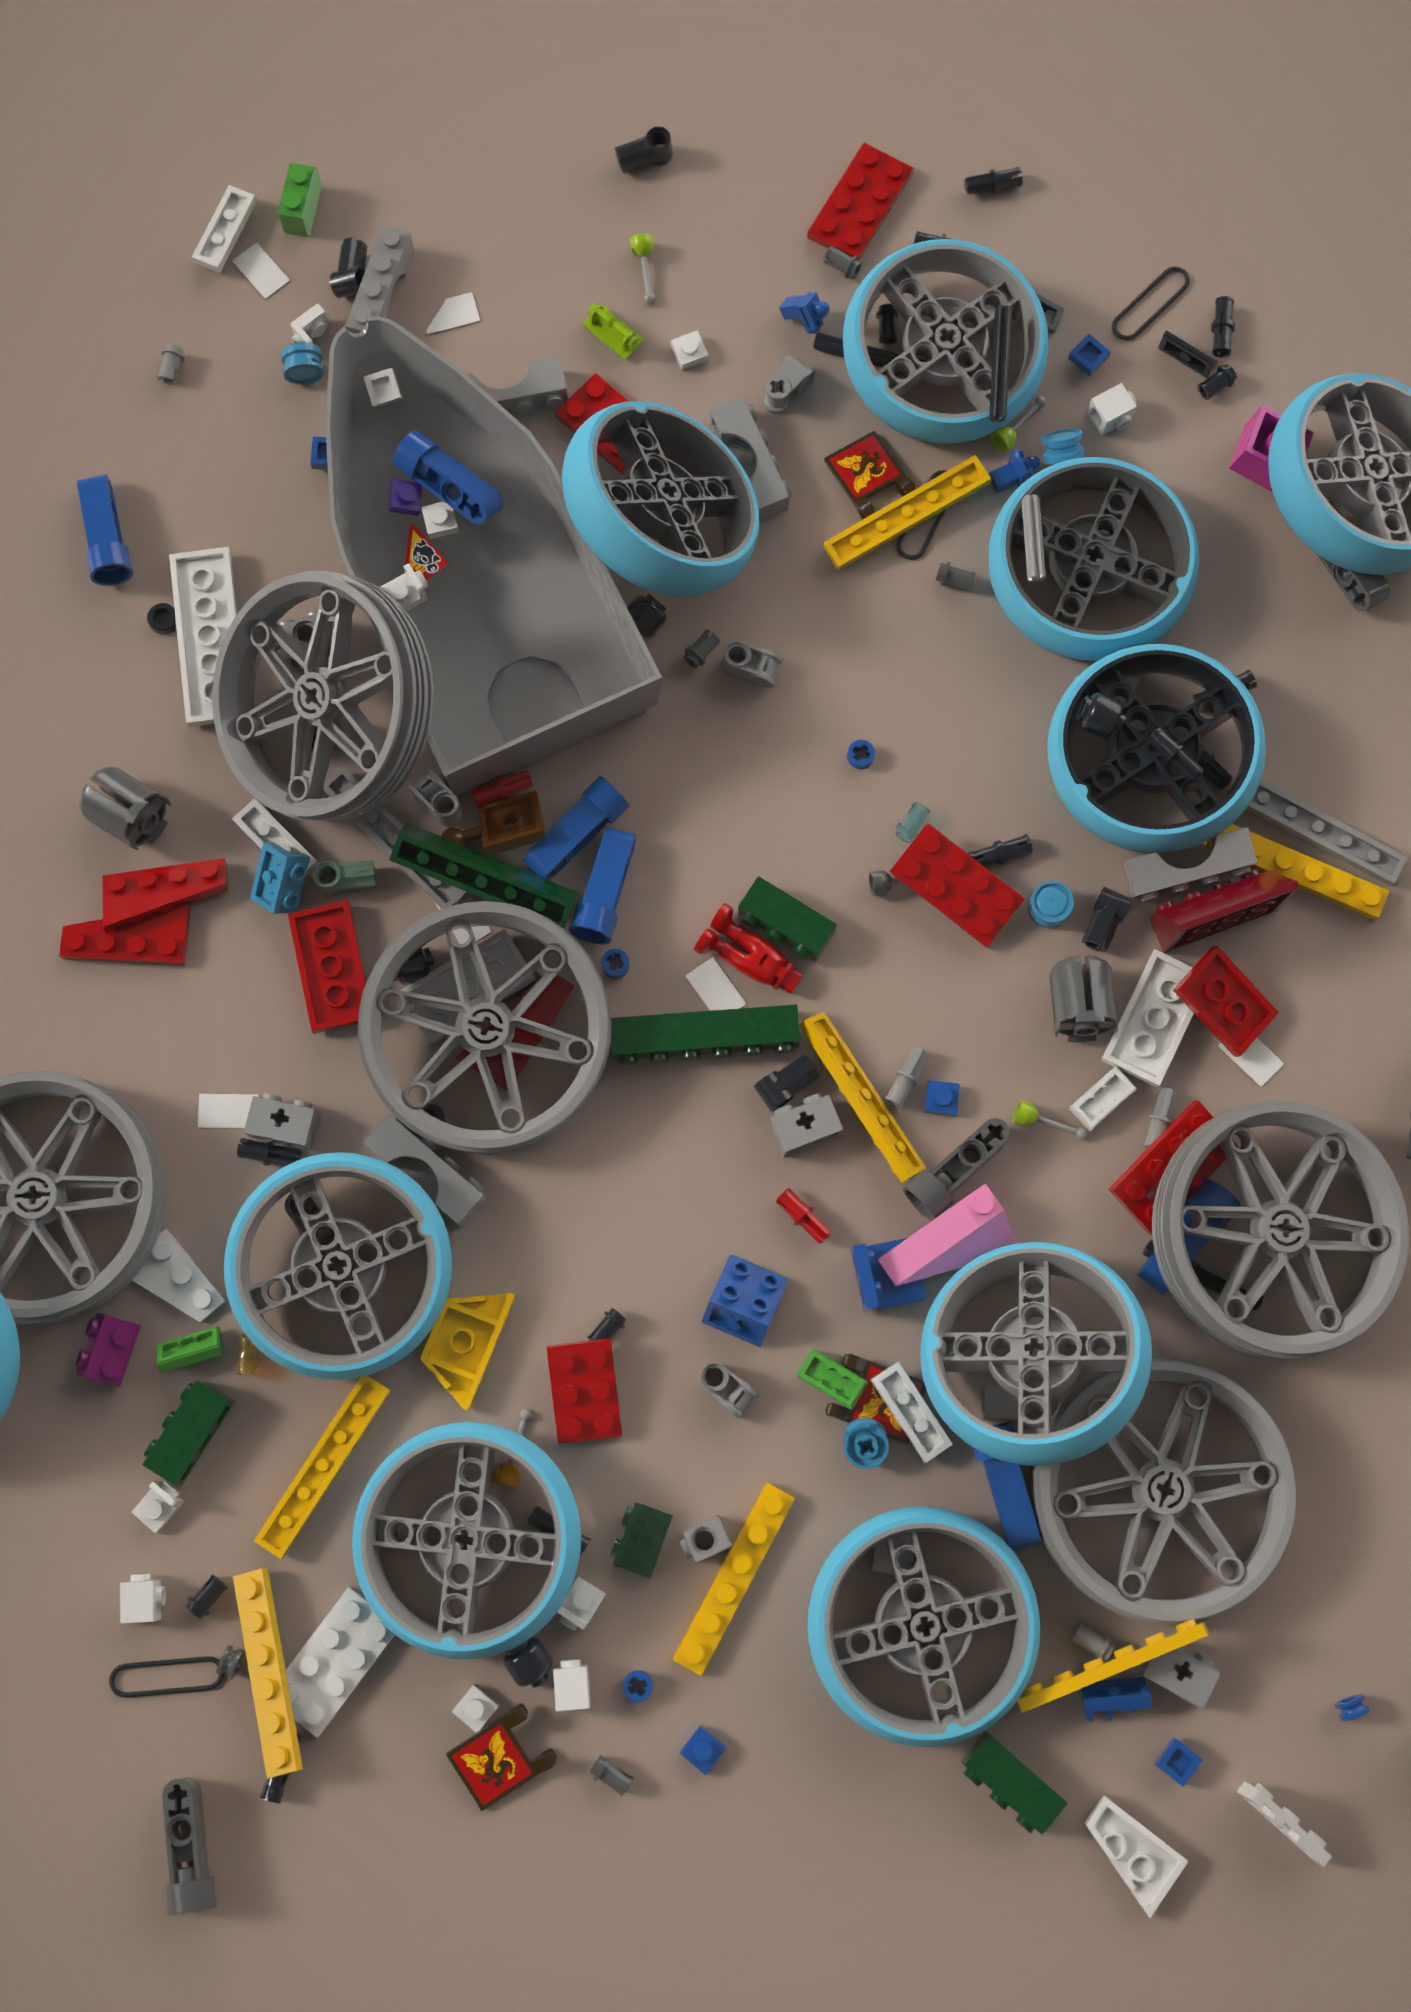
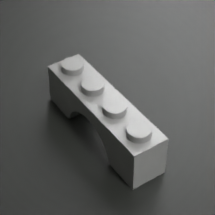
M382 224L345 325L349 332L360 333L365 328L366 317L379 315L387 318L389 302L395 283L401 275H406L415 251L409 231Z
M560 356L531 362L525 378L517 385L507 389L487 387L473 373L466 374L509 413H528L535 408L545 406L550 408L558 407L568 400Z
M743 396L710 408V423L716 436L727 447L740 449L753 460L756 470L749 480L755 492L759 510V521L788 510L789 498L792 497V492L786 480L782 481L779 476L780 466L776 456H770L767 450L769 444L763 429L758 430L755 424L757 417L751 404L747 405Z
M1248 827L1215 836L1208 857L1203 863L1194 868L1181 869L1173 867L1164 862L1156 852L1125 860L1123 865L1132 897L1140 896L1141 901L1160 897L1159 891L1171 888V892L1176 893L1190 889L1189 883L1201 880L1202 885L1221 880L1219 874L1231 871L1233 877L1251 872L1250 866L1258 862Z
M388 1113L363 1143L382 1160L393 1166L404 1161H418L432 1168L438 1182V1192L434 1204L462 1228L486 1200L485 1196L481 1193L484 1187L471 1176L465 1180L457 1173L461 1167L446 1155L442 1160L434 1153L437 1147L430 1140L423 1137L418 1139L410 1132L411 1129L398 1118L394 1119Z

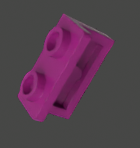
M97 1312L95 1318H91L87 1324L85 1336L88 1339L85 1347L80 1349L76 1356V1374L120 1387L141 1325Z

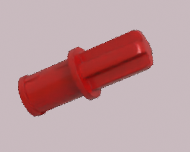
M524 770L502 779L496 777L497 781L475 789L473 788L471 791L475 803L479 807L501 798L507 799L509 795L533 786V781L528 770Z
M791 1188L786 1189L775 1201L795 1221L794 1225H800L817 1243H824L832 1234L831 1230L812 1212L814 1208L812 1206L808 1207Z

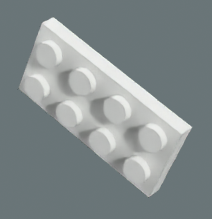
M505 928L477 944L494 992L526 965L525 960ZM470 954L461 955L470 1001L485 998ZM452 960L400 991L459 1001ZM531 974L500 1002L504 1003L529 988L537 981L534 975ZM412 1004L410 1011L411 1013L452 1027L456 1026V1019L459 1012ZM419 1027L430 1046L447 1037Z
M1156 949L1152 951L1117 1024L1118 1031L1112 1035L1101 1061L1113 1067L1116 1066L1119 1070L1156 1088L1160 1086L1194 1014L1173 991L1193 967Z
M352 1587L347 1588L286 1669L294 1720L317 1738L321 1736L395 1637V1634L373 1612L366 1598Z

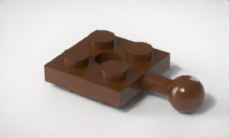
M535 790L479 806L480 826L463 831L456 827H450L441 835V837L463 846L465 842L482 838L483 848L487 856L545 840L546 834L538 793ZM516 821L514 824L508 825V823Z

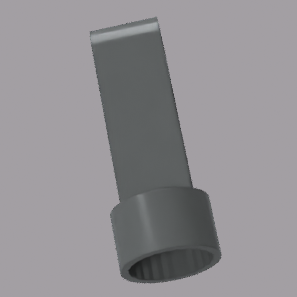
M1329 500V504L1342 516L1332 500ZM1317 554L1356 610L1366 611L1389 598L1391 592L1390 585L1383 575L1364 574L1347 570L1325 560Z
M998 1118L987 1120L931 1172L925 1169L919 1172L903 1187V1192L910 1203L928 1220L932 1221L953 1203L951 1195L1004 1147L1010 1136V1129L1007 1123ZM996 1131L999 1137L993 1138L985 1147L983 1142L989 1133L992 1134ZM963 1151H974L978 1155V1162L970 1163L966 1161ZM943 1169L954 1179V1184L950 1180V1178L942 1171Z
M191 1777L174 1779L167 1783L162 1793L170 1883L165 1885L168 1915H179L216 1907L214 1876H209L201 1787ZM186 1790L187 1797L177 1798V1791ZM189 1808L190 1812L182 1814L177 1812V1810ZM183 1819L187 1820L191 1825V1834L188 1838L182 1837L179 1833V1824ZM194 1860V1866L182 1868V1862Z

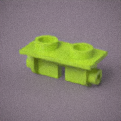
M593 303L589 306L587 313L590 316L582 323V326L623 360H626L645 341L602 304L596 305Z

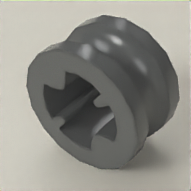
M228 1645L219 1661L216 1674L222 1675V1673H226L228 1679L233 1680L242 1664L245 1651L239 1650V1652H235L233 1646Z

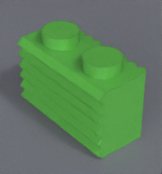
M291 163L288 165L287 179L284 180V190H282L283 194L279 201L280 205L278 206L277 214L285 233L309 237L322 189L320 175H318L316 167Z

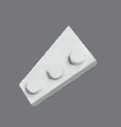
M168 1229L159 1234L150 1256L141 1270L132 1279L135 1283L201 1323L226 1302Z
M1244 1782L1237 1790L1238 1794L1314 1862L1322 1867L1328 1863L1332 1856L1324 1849L1327 1843L1312 1830L1306 1833L1298 1825L1301 1820L1285 1806L1282 1809L1272 1801L1274 1796L1261 1784L1257 1783L1253 1786Z
M1103 1795L1084 1824L1142 1909L1151 1918L1189 1861Z

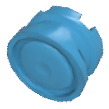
M295 343L285 347L281 352V361L284 365V379L293 384L305 385L317 382L323 378L325 373L323 365L320 364L323 359L321 348L311 343Z
M1062 429L1041 436V443L1045 445L1043 462L1055 465L1070 459L1083 458L1085 451L1080 442L1083 436L1082 431L1079 429Z
M1059 881L1041 883L1035 888L1028 901L1030 918L1043 928L1061 926L1066 922L1074 908V897L1071 890Z
M869 1417L858 1418L846 1427L843 1434L844 1453L849 1462L861 1469H872L879 1466L886 1459L889 1452V1441L887 1432L881 1423Z

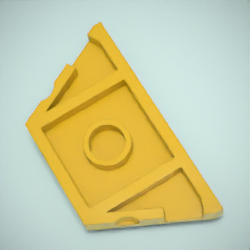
M513 1293L447 1298L420 1357L424 1365L435 1375L443 1387L448 1390L462 1409L469 1411L516 1298V1295Z

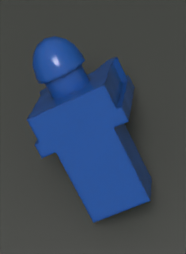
M807 292L806 295L787 297L779 309L784 320L801 318L807 334H815L823 325L822 320L824 317H827L830 306L827 302L820 301L817 292Z
M1022 448L1017 451H1011L1008 464L991 471L989 474L991 477L990 483L995 492L998 493L1016 484L1020 486L1040 466V459L1037 456L1024 458Z

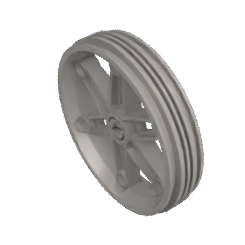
M316 570L288 575L273 581L254 594L241 608L228 628L221 644L212 688L213 717L216 734L226 762L240 784L259 802L281 814L307 821H339L359 816L380 806L391 798L410 777L423 753L431 727L434 706L433 675L427 649L418 628L405 609L392 596L373 583L353 575ZM320 596L318 613L308 650L306 651L282 626L278 625V622L297 604ZM355 605H357L371 618L379 629L387 651L349 663L352 614ZM333 622H335V623H334L333 636H332L331 649H330V656H329L328 668H325V662H326V657H327V652H328V646H329V641H330V635H331V630H332V624H333ZM281 647L304 668L305 674L299 679L278 652ZM262 655L286 690L254 708L255 679ZM375 669L376 677L349 691L344 681L345 679ZM393 684L392 717L386 740L383 742L357 704ZM294 703L295 709L298 712L297 715L273 723L269 722L268 716ZM345 715L366 743L363 748L339 726L338 719ZM315 726H318L317 734H316V740H315V745H314V751H313V756H312V761H311V767H310V771H309L308 768H309V761H310V755H311V748H312V741H313V735H314V728H315ZM294 730L291 778L287 785L276 775L270 766L260 740ZM336 743L367 775L347 791L333 797L321 799L324 792L323 785Z
M489 901L467 902L437 910L419 919L400 933L383 951L367 979L362 994L358 1019L359 1046L367 1075L375 1091L396 1118L409 1129L423 1138L454 1150L471 1153L505 1152L525 1147L551 1135L575 1116L587 1102L600 1080L608 1058L611 1042L610 1006L602 978L595 964L576 939L561 926L535 911L517 905ZM494 926L512 929L540 941L547 947L494 992L471 927ZM456 929L466 930L469 934L468 941L464 944L455 943L451 939L453 931ZM444 934L447 935L459 1001L390 989L396 975L414 953L435 938ZM547 953H556L560 957L561 964L557 968H548L544 964L543 957ZM470 954L485 998L470 1001L461 955ZM565 965L576 979L585 1001L588 1018V1040L522 1018L523 1014ZM535 971L538 972L542 977L512 1012L505 1004L500 1002ZM391 995H396L402 1000L401 1007L394 1012L384 1008L385 999ZM412 1004L459 1012L456 1026L452 1027L411 1013ZM382 1014L449 1037L404 1091H402L393 1077L385 1057L382 1043ZM494 1014H496L499 1017L502 1024L499 1023L497 1017ZM484 1019L490 1020L491 1027L502 1032L494 1030L488 1031L487 1035H481L480 1028L468 1023L483 1024ZM515 1027L560 1042L559 1049L552 1050L513 1043ZM469 1031H471L472 1034H473V1036L475 1037V1039L478 1040V1041H480V1042H486V1043H487V1042L493 1041L495 1038H498V1039H497L495 1042H492V1043H489V1044H482V1043H479V1042L475 1041V1040L470 1036ZM460 1043L470 1054L434 1085L428 1078L457 1044ZM580 1043L585 1047L586 1055L583 1059L575 1060L569 1055L568 1051L571 1044ZM500 1053L510 1100L503 1102L500 1100L485 1058ZM512 1054L581 1066L566 1093L544 1113L525 1122ZM477 1063L500 1129L471 1130L456 1127L436 1119L422 1109ZM417 1086L423 1087L427 1091L426 1100L420 1104H415L409 1099L410 1090ZM507 1110L516 1111L520 1117L519 1124L514 1128H508L502 1123V1114Z
M29 1071L0 1077V1134H5L29 1168L15 1176L0 1145V1176L2 1178L0 1180V1192H7V1206H0V1253L16 1220L28 1226L3 1266L0 1267V1292L4 1291L13 1274L37 1239H39L75 1290L44 1300L21 1301L5 1298L15 1324L44 1325L74 1319L91 1312L116 1296L132 1281L150 1256L162 1227L166 1206V1180L162 1159L150 1131L141 1118L130 1106L100 1085L82 1077L54 1071ZM52 1096L74 1100L36 1156L1 1109L3 1105L31 1097ZM85 1106H90V1115L86 1119L80 1120V1110ZM101 1114L114 1124L125 1139L132 1153L138 1177L74 1176L94 1129L100 1121ZM74 1128L78 1130V1133L59 1173L57 1174L47 1169V1165L71 1129ZM133 1184H138L139 1192L137 1196L133 1199H128L127 1189ZM67 1188H112L113 1197L67 1203ZM39 1192L48 1195L42 1196L41 1198H37L36 1202L26 1199L33 1198V1196H38ZM137 1206L134 1223L124 1245L113 1261L100 1273L72 1215ZM58 1218L79 1258L72 1263L46 1228V1225L53 1223ZM89 1269L91 1279L87 1284L81 1285L79 1276L83 1270Z
M1266 1101L1241 1106L1212 1118L1192 1132L1179 1146L1169 1161L1157 1188L1152 1214V1238L1158 1267L1167 1288L1183 1312L1203 1331L1222 1344L1248 1355L1267 1359H1299L1326 1354L1345 1346L1369 1329L1384 1313L1394 1298L1405 1271L1409 1248V1223L1406 1205L1396 1177L1379 1150L1366 1136L1351 1124L1327 1111L1289 1101ZM1260 1126L1285 1127L1306 1133L1317 1140L1282 1185L1248 1128ZM1234 1134L1237 1135L1241 1141L1240 1149L1237 1148L1233 1143ZM1220 1144L1244 1207L1185 1206L1189 1186L1197 1169L1207 1155ZM1325 1145H1328L1331 1149V1158L1325 1153ZM1249 1158L1272 1200L1262 1205L1260 1204L1243 1162L1244 1159ZM1342 1159L1353 1170L1365 1191L1374 1224L1317 1213ZM1314 1166H1317L1321 1170L1302 1208L1289 1200ZM1185 1212L1192 1218L1190 1228L1185 1225L1183 1220ZM1207 1218L1251 1219V1234L1208 1227ZM1309 1225L1351 1232L1352 1241L1309 1240ZM1277 1226L1282 1230H1288L1290 1232L1283 1233L1282 1231H1278V1229H1271L1270 1227ZM1369 1232L1374 1236L1373 1246L1368 1240ZM1184 1235L1244 1246L1216 1302L1205 1291L1192 1268L1187 1254ZM1258 1251L1271 1259L1244 1295L1238 1290ZM1316 1252L1374 1253L1369 1274L1360 1293L1341 1314L1336 1306ZM1300 1255L1317 1297L1313 1302L1288 1259ZM1278 1274L1312 1332L1295 1336L1275 1335L1253 1329L1242 1322ZM1229 1302H1231L1235 1307V1314L1233 1317H1231L1227 1311V1305ZM1322 1311L1327 1316V1323L1325 1326L1322 1324L1320 1320V1314Z
M1152 1358L1148 1382H1168L1184 1386L1156 1449L1130 1422L1121 1430L1149 1461L1137 1470L1113 1437L1104 1445L1125 1476L1057 1492L1060 1463L1033 1466L1031 1494L1034 1515L1043 1543L1060 1571L1078 1590L1100 1606L1116 1614L1153 1624L1179 1625L1193 1618L1195 1622H1199L1224 1614L1251 1597L1267 1581L1283 1557L1291 1537L1296 1512V1481L1290 1453L1282 1434L1266 1409L1251 1393L1228 1376L1210 1367L1175 1358ZM1102 1371L1076 1387L1052 1414L1051 1432L1072 1427L1083 1416L1086 1419L1092 1416V1406L1096 1402L1104 1405L1108 1401L1106 1396L1116 1390L1124 1371ZM1192 1388L1198 1389L1202 1394V1402L1198 1406H1194L1189 1401L1188 1395ZM1211 1397L1227 1407L1242 1422L1253 1438L1262 1461L1194 1466ZM1187 1414L1193 1418L1181 1463L1179 1464L1174 1460L1166 1459V1456L1184 1415ZM1257 1466L1262 1467L1266 1472V1480L1261 1485L1253 1477L1254 1469ZM1225 1474L1240 1475L1241 1483L1194 1493L1192 1477ZM1166 1482L1165 1488L1170 1490L1169 1495L1161 1496V1492L1156 1489L1157 1485ZM1132 1486V1496L1135 1503L1086 1506V1496ZM1268 1488L1267 1513L1263 1530L1254 1550L1244 1564H1242L1201 1504ZM1063 1495L1070 1496L1074 1502V1507L1068 1514L1063 1513L1058 1506V1501ZM1188 1510H1190L1218 1550L1212 1556L1177 1520ZM1132 1514L1114 1585L1095 1572L1082 1558L1072 1543L1062 1519ZM1145 1516L1160 1521L1140 1567L1133 1564ZM1171 1531L1221 1583L1204 1593L1182 1599L1158 1600L1142 1597ZM1226 1560H1230L1235 1568L1234 1574L1228 1579L1221 1573V1566ZM1132 1574L1137 1579L1138 1585L1133 1593L1128 1594L1123 1588V1580L1126 1576Z

